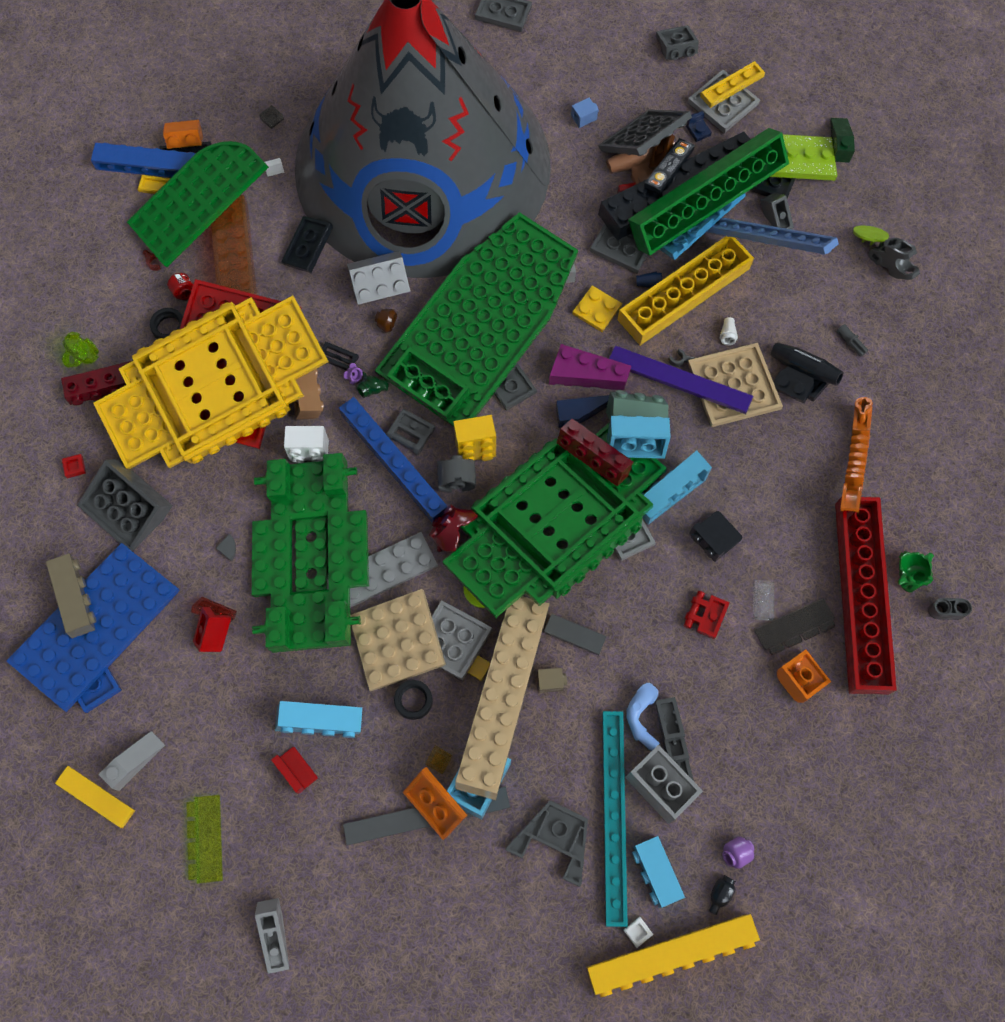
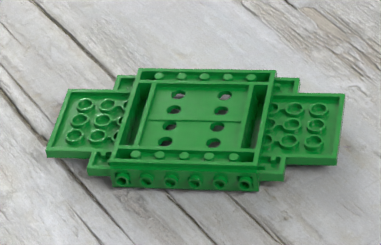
M610 423L595 434L606 443ZM555 438L553 441L547 442L538 453L532 454L525 464L519 465L514 473L504 477L497 487L491 488L481 500L478 499L473 503L471 510L478 517L465 527L460 526L470 539L442 561L443 565L495 618L501 615L525 593L538 606L542 605L552 595L556 599L561 595L565 596L571 590V586L575 583H580L585 578L586 573L590 570L594 571L602 559L609 558L618 545H624L632 533L636 534L642 528L643 516L653 508V503L642 492L662 476L667 468L656 458H629L633 461L630 473L625 480L618 486H615L558 445L557 438ZM548 478H553L556 484L549 487L545 484V481ZM560 491H567L569 497L561 499L558 494ZM519 502H525L528 505L525 510H519L516 506ZM579 503L583 506V509L575 512L572 510V505ZM537 514L541 517V520L538 523H532L530 517ZM588 516H594L597 521L595 524L590 525L586 523L585 519ZM551 527L555 532L552 536H546L543 530ZM560 540H565L568 543V547L559 549L556 544Z

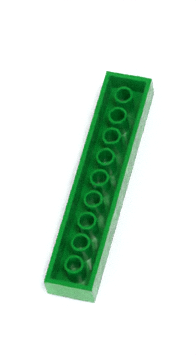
M771 128L764 130L629 218L628 221L638 250L652 255L787 166L789 160L782 132Z

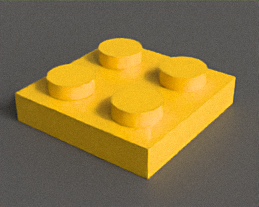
M592 285L572 314L603 332L621 308L622 303Z

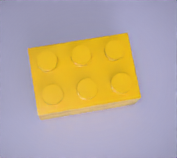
M492 415L453 421L457 454L462 456V459L489 461L496 457V432Z

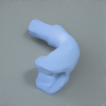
M645 683L631 699L626 710V718L635 741L639 740L652 751L660 743L646 731L647 729L640 723L639 717L649 704L652 705L658 697V690L651 683Z

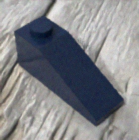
M609 395L557 400L558 427L562 428L571 419L581 424L607 408Z

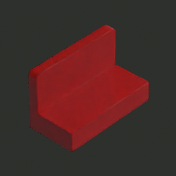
M202 607L193 638V643L199 652L222 651L231 621L229 615H215L210 607Z
M295 747L290 748L282 756L276 755L271 759L297 794H300L318 779L317 775Z

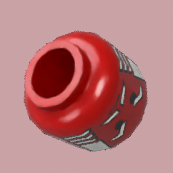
M175 273L168 280L167 286L176 299L187 300L190 297L193 282L187 274Z

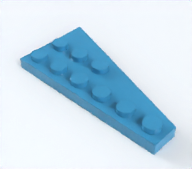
M744 193L659 250L675 260L738 204L746 194Z

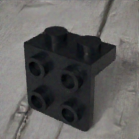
M719 511L714 512L701 524L699 522L695 524L689 533L693 541L699 544L705 554L714 562L742 540V535Z

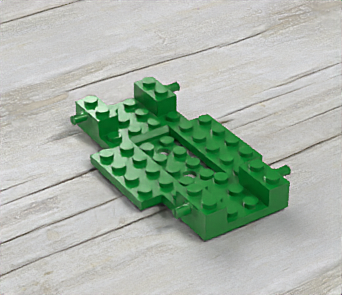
M342 453L324 454L323 461L289 464L286 459L268 460L265 477H254L255 486L263 484L267 486V497L271 501V520L252 521L251 595L253 597L271 596V608H266L264 625L252 626V629H254L252 632L253 634H265L266 648L272 653L351 646V625L361 624L360 616L350 617V588L369 586L367 511L348 512V476L357 475L358 471L357 467L347 468V460ZM327 518H328V577H327ZM293 521H296V592L292 590ZM311 532L316 533V539L308 542L306 539L307 535ZM315 569L317 575L312 579L307 578L308 570ZM327 579L329 582V589H327Z

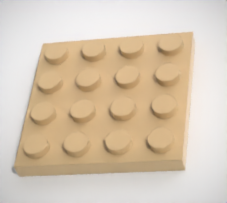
M758 343L688 360L687 364L692 374L753 396L746 414L700 398L711 427L782 409L783 405Z
M423 589L350 615V617H361V624L352 625L369 691L389 686L446 665Z

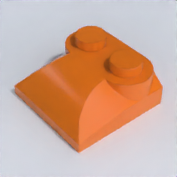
M804 650L777 670L778 680L790 696L799 703H804L831 682L807 650Z

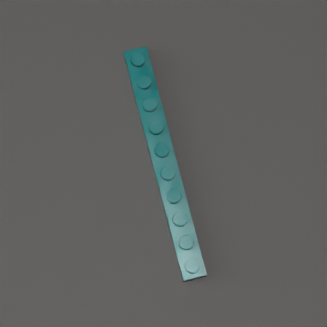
M603 711L605 926L628 927L623 711Z

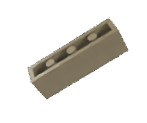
M68 553L46 561L66 634L71 638H75L96 630L94 626L96 617L93 611L90 612L89 609L91 600L89 595L84 592L86 583L83 576L79 574L78 570H81L78 559H74Z

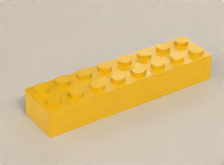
M725 236L619 310L617 320L641 346L748 271L754 257L735 237Z

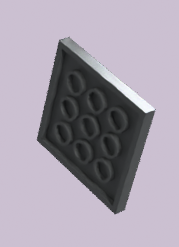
M648 109L598 146L602 152L642 156L647 153L649 148L658 145L664 137L672 135L674 130L686 125V122L692 118L690 111Z

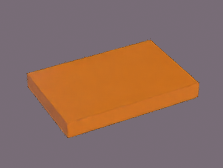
M427 767L422 769L403 791V794L442 840L446 839L468 816Z

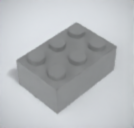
M400 251L347 264L358 305L410 292Z

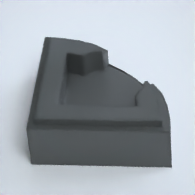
M229 534L216 549L230 561L235 557L236 543Z

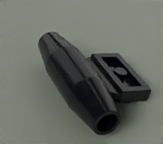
M777 342L771 350V356L787 366L778 373L773 381L776 390L801 403L806 402L814 389V380L838 385L842 380L843 371L825 359L801 348Z

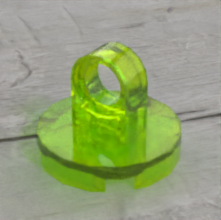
M70 332L63 339V346L66 351L62 355V362L68 368L78 367L82 362L93 364L99 358L97 356L99 350L96 345L88 338L84 340L79 337L81 334L77 332ZM70 355L75 359L73 364L69 361Z

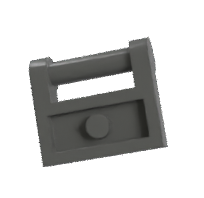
M402 409L386 435L390 440L397 441L413 450V453L419 455L434 432L435 426ZM400 429L419 441L416 444L396 432Z

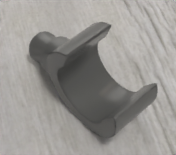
M678 349L677 353L681 356L682 360L676 361L670 355L668 358L669 363L675 367L683 365L684 362L688 363V360L695 359V357L686 355L681 349Z

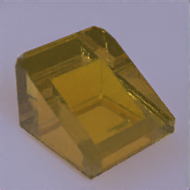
M435 745L425 765L443 775L453 755Z

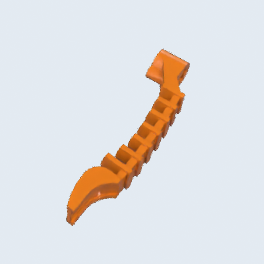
M860 397L855 401L849 462L843 486L841 511L849 510L859 513L872 421L873 402L868 397Z

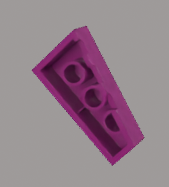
M561 344L549 376V385L560 384L564 386L573 385L587 388L598 387L600 389L624 390L631 365Z

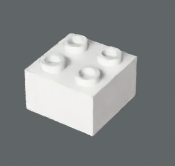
M285 426L284 448L290 461L298 464L304 463V461H323V455L328 454L329 439L324 426Z

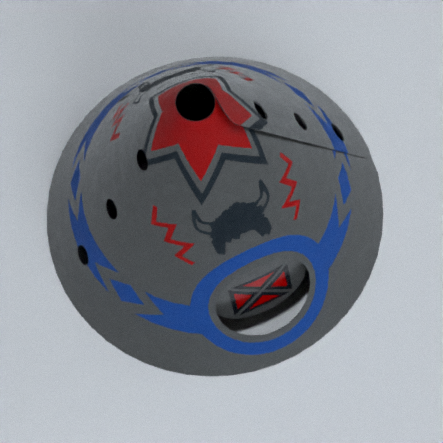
M432 0L383 1L311 116L301 136L295 159L296 189L305 215L333 225L327 243L353 262L400 251L406 275L410 278L448 276L466 254L469 255L476 246L488 240L491 234L498 232L505 223L519 212L534 221L544 203L551 173L548 143L533 111ZM495 95L497 96L500 103L499 112L496 110L494 105ZM313 122H314V126H313L312 133H311V135L309 136L311 126H312V124H313ZM526 139L530 142L531 154L527 151ZM367 199L368 207L373 216L383 225L396 231L422 233L436 228L443 220L444 223L438 234L426 244L417 247L396 246L381 237L372 226L368 217Z

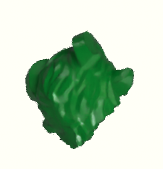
M901 552L899 556L900 579L898 580V585L907 592H914L921 586L930 584L933 581L931 562L934 554L929 553L924 556V554L919 552Z

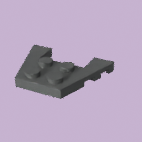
M549 801L506 847V851L523 859L531 839L571 857L562 879L581 887L588 819L553 801Z

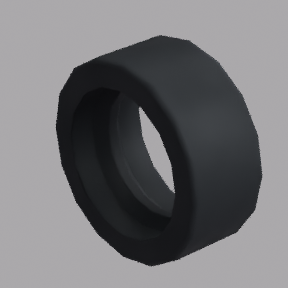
M163 308L153 314L149 326L156 339H164L170 335V333L162 334L158 330L160 322L164 319L176 318L179 322L177 329H180L183 315L178 310Z
M409 680L402 683L395 691L394 703L399 714L404 718L417 720L429 713L432 708L433 698L426 684L418 680ZM412 688L421 690L426 699L422 709L415 712L406 710L402 705L403 694Z

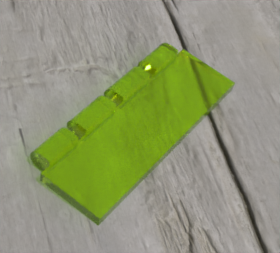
M220 795L194 797L195 801L186 802L187 818L195 817V821H187V839L196 838V842L187 843L188 861L196 860V864L188 865V880L197 879V884L223 881Z

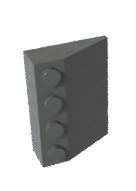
M111 459L103 462L77 506L120 544H124L133 552L165 519L173 505L134 471L126 469L120 459Z

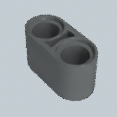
M939 598L928 607L929 615L938 620H961L972 611L971 603L962 598ZM937 605L942 608L943 613L938 611ZM957 606L962 609V613L957 610Z

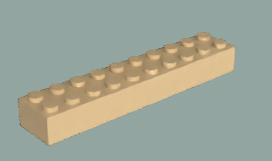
M521 596L506 609L456 778L455 789L493 800L497 798L548 613L549 603L544 602L538 606L531 598Z

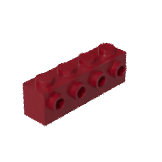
M132 361L61 378L64 398L70 405H81L84 401H97L124 387L126 383L119 368Z
M574 419L569 420L560 429L557 444L615 486H618L628 477L633 464L631 459Z

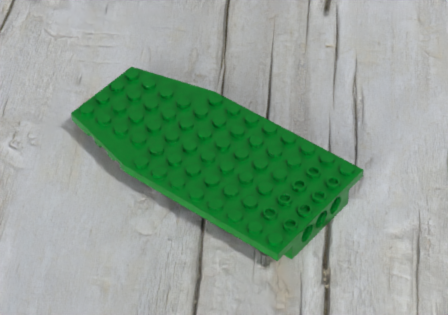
M520 212L505 223L498 232L491 234L488 240L476 246L474 251L469 255L466 254L459 261L374 370L376 374L453 427V421L475 418L551 319L578 255L576 248Z

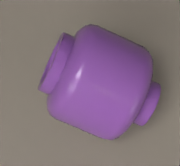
M741 836L736 837L723 846V859L728 866L740 869L754 859V845L750 840H746Z

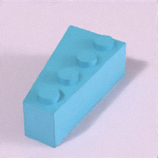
M280 701L277 706L275 731H281L282 733L301 732V734L306 735L322 733L323 736L343 734V737L354 738L355 734L361 732L363 707Z

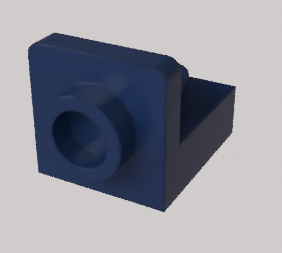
M703 111L692 114V118L687 121L686 128L696 142L712 134L703 120L705 115Z

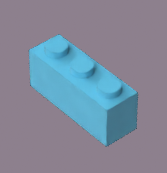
M654 837L634 846L632 855L636 864H641L643 872L640 873L645 885H650L652 892L649 894L653 904H658L659 908H663L685 898L659 837Z

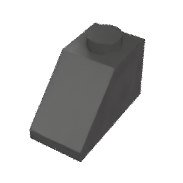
M773 193L760 200L763 214L772 226L785 229L794 228L786 195Z

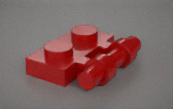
M698 590L696 596L692 598V606L685 615L686 620L683 626L691 629L693 623L699 624L696 632L715 639L730 602L713 595L710 596L709 601L703 599L705 593ZM699 607L705 609L702 617L697 615Z

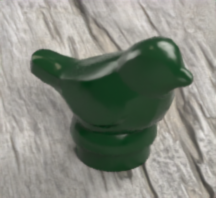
M362 372L363 381L356 385L357 391L363 398L369 397L371 394H379L381 391H388L389 388L388 381L366 375L365 372Z

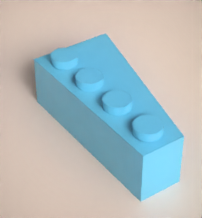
M697 450L674 470L667 473L661 481L654 483L648 492L642 493L653 503V508L643 516L644 521L648 525L706 481L712 467Z

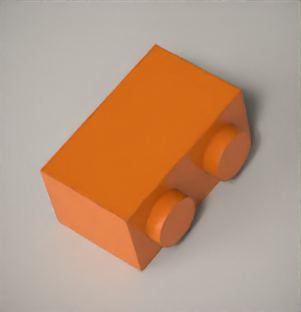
M199 120L164 124L163 135L167 149L202 145L203 133Z

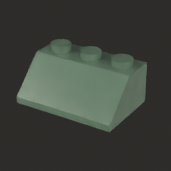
M622 390L610 391L606 414L609 420L611 416L618 415L668 418V404L659 395L649 397L642 393L627 394V392Z

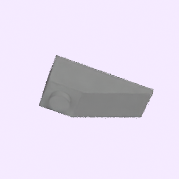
M150 731L113 759L98 775L112 789L120 791L165 744Z
M279 898L257 902L255 919L267 972L270 974L289 970L284 921Z

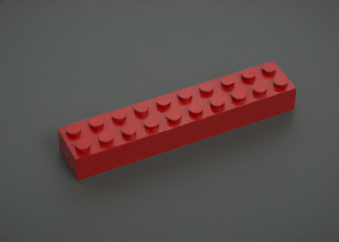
M841 496L835 504L849 694L889 695L897 691L881 500L880 497H861L859 513H857L856 511L849 510L841 511Z

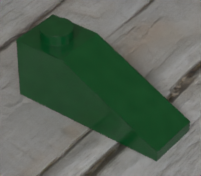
M830 118L835 162L849 163L855 152L854 135L848 118Z

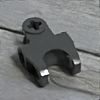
M887 239L868 252L869 258L876 265L888 268L891 277L912 280L920 274L918 266L909 261L913 255L917 254L916 247L903 239Z

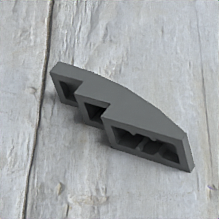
M676 698L656 700L655 704L665 752L694 780Z

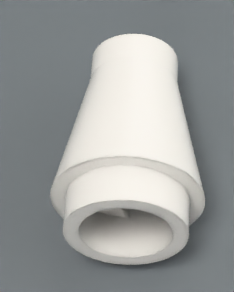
M731 317L724 319L719 337L724 345H733L738 339L735 320Z

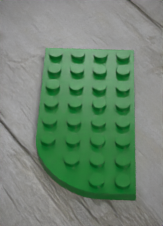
M233 141L212 144L197 152L127 223L165 267H168L269 167L245 144Z

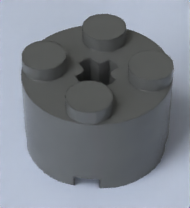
M454 455L451 456L450 460L437 461L439 490L449 493L452 492V489H462V492L475 489V460L462 459V456Z

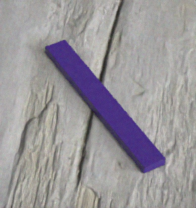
M618 346L614 347L609 358L631 365L630 372L743 414L747 413L753 400V396Z

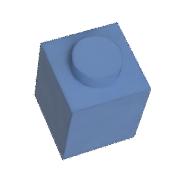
M589 97L572 105L571 116L580 128L597 120L599 109L597 104L593 103Z

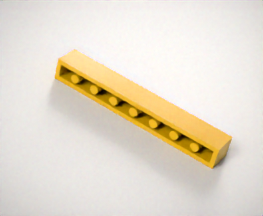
M745 914L588 966L586 969L594 994H599L601 998L613 994L612 990L619 987L621 991L632 988V983L640 980L641 984L653 981V976L661 974L662 977L674 974L673 969L682 967V970L695 966L694 962L700 960L703 963L715 960L714 956L721 953L723 957L734 954V949L743 947V950L755 947L754 942L760 941L752 915Z

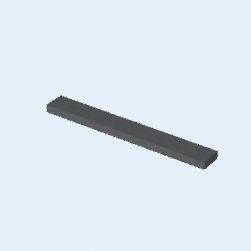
M506 787L499 788L496 800L492 799L486 813L510 808ZM416 808L346 823L343 824L348 846L430 827V824ZM465 811L468 815L466 818L473 817V815Z

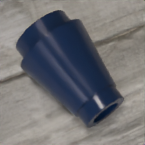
M657 271L636 276L637 286L651 288L662 281V273H657Z

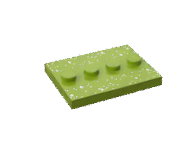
M783 134L789 164L770 177L836 180L837 169L832 137Z

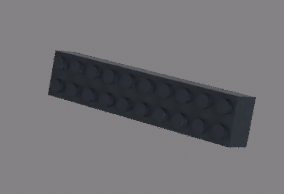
M742 132L687 159L660 194L645 188L646 180L601 201L598 215L616 240H619L632 233L628 221L629 218L751 139L745 132Z

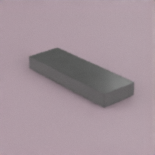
M551 614L544 630L545 634L598 656L607 637L554 614Z

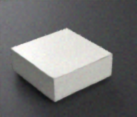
M280 158L265 162L269 167L266 170L268 177L284 173Z
M640 916L623 929L636 948L653 936V933Z

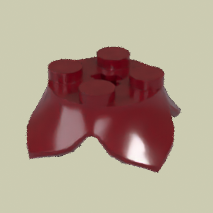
M450 504L445 509L443 516H438L433 521L432 526L434 528L429 534L434 540L437 552H442V550L446 552L456 551L460 539L458 531L460 526L465 527L475 520L478 515L472 510L458 509Z

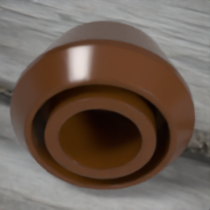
M394 309L378 311L375 316L377 326L385 333L392 331L397 319L396 311Z

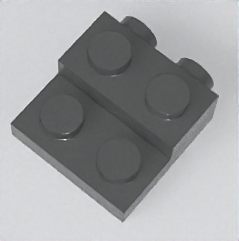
M688 25L656 31V38L661 44V52L666 60H676L679 57H692L698 54L699 41Z

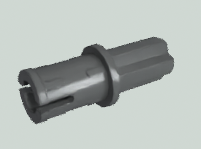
M843 324L836 331L844 339L846 345H850L859 356H863L868 352V349L858 339L859 336L855 335L846 324Z

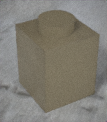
M562 668L540 669L537 672L539 693L563 691L564 686L567 685V675L562 672Z

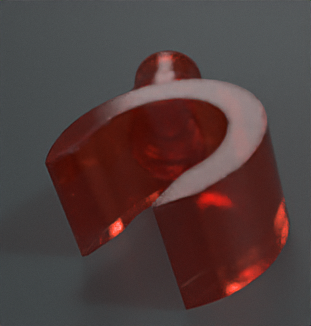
M144 250L143 255L146 257L148 267L153 271L160 270L159 265L151 264L153 260L158 258L153 253L148 252V250Z

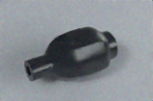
M724 875L723 878L716 881L711 892L712 905L709 909L710 912L717 915L720 907H725L729 904L736 891L734 886L735 880Z

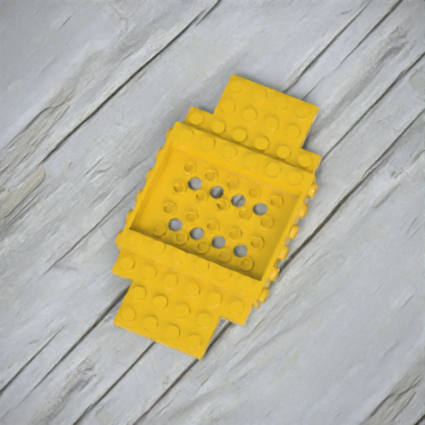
M294 296L281 301L261 313L251 297L238 305H235L233 302L224 303L218 310L207 312L203 315V318L189 322L182 329L172 331L164 339L155 340L149 347L139 349L136 354L132 355V362L119 368L126 385L93 404L126 469H131L161 453L169 468L183 461L196 464L201 462L206 455H213L219 452L221 447L236 443L238 438L251 435L256 428L266 427L271 423V420L286 416L287 412L291 410L289 404L304 397L296 379L329 361ZM211 343L218 344V350L214 353L209 352L208 349ZM220 359L227 361V365L223 369L217 367V362ZM178 361H184L185 367L181 371L175 369V364ZM233 375L235 377L233 385L225 383L227 376ZM187 377L193 378V384L190 387H185L183 384L184 379ZM239 391L243 392V400L236 402L234 394ZM199 393L202 399L199 403L195 404L192 402V396ZM203 410H209L210 417L207 420H202L200 417V413Z

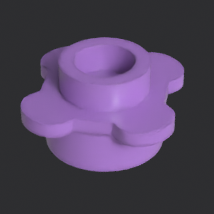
M350 363L349 368L343 373V377L348 379L350 384L354 385L362 379L363 371L357 368L355 363Z

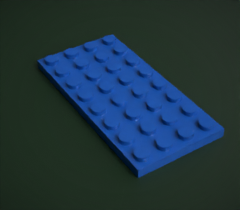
M122 543L85 580L86 587H84V592L89 595L91 600L89 609L90 612L93 611L96 617V623H94L96 630L71 638L65 632L58 607L7 660L12 667L65 712L76 703L97 678L105 672L104 670L120 656L180 591Z

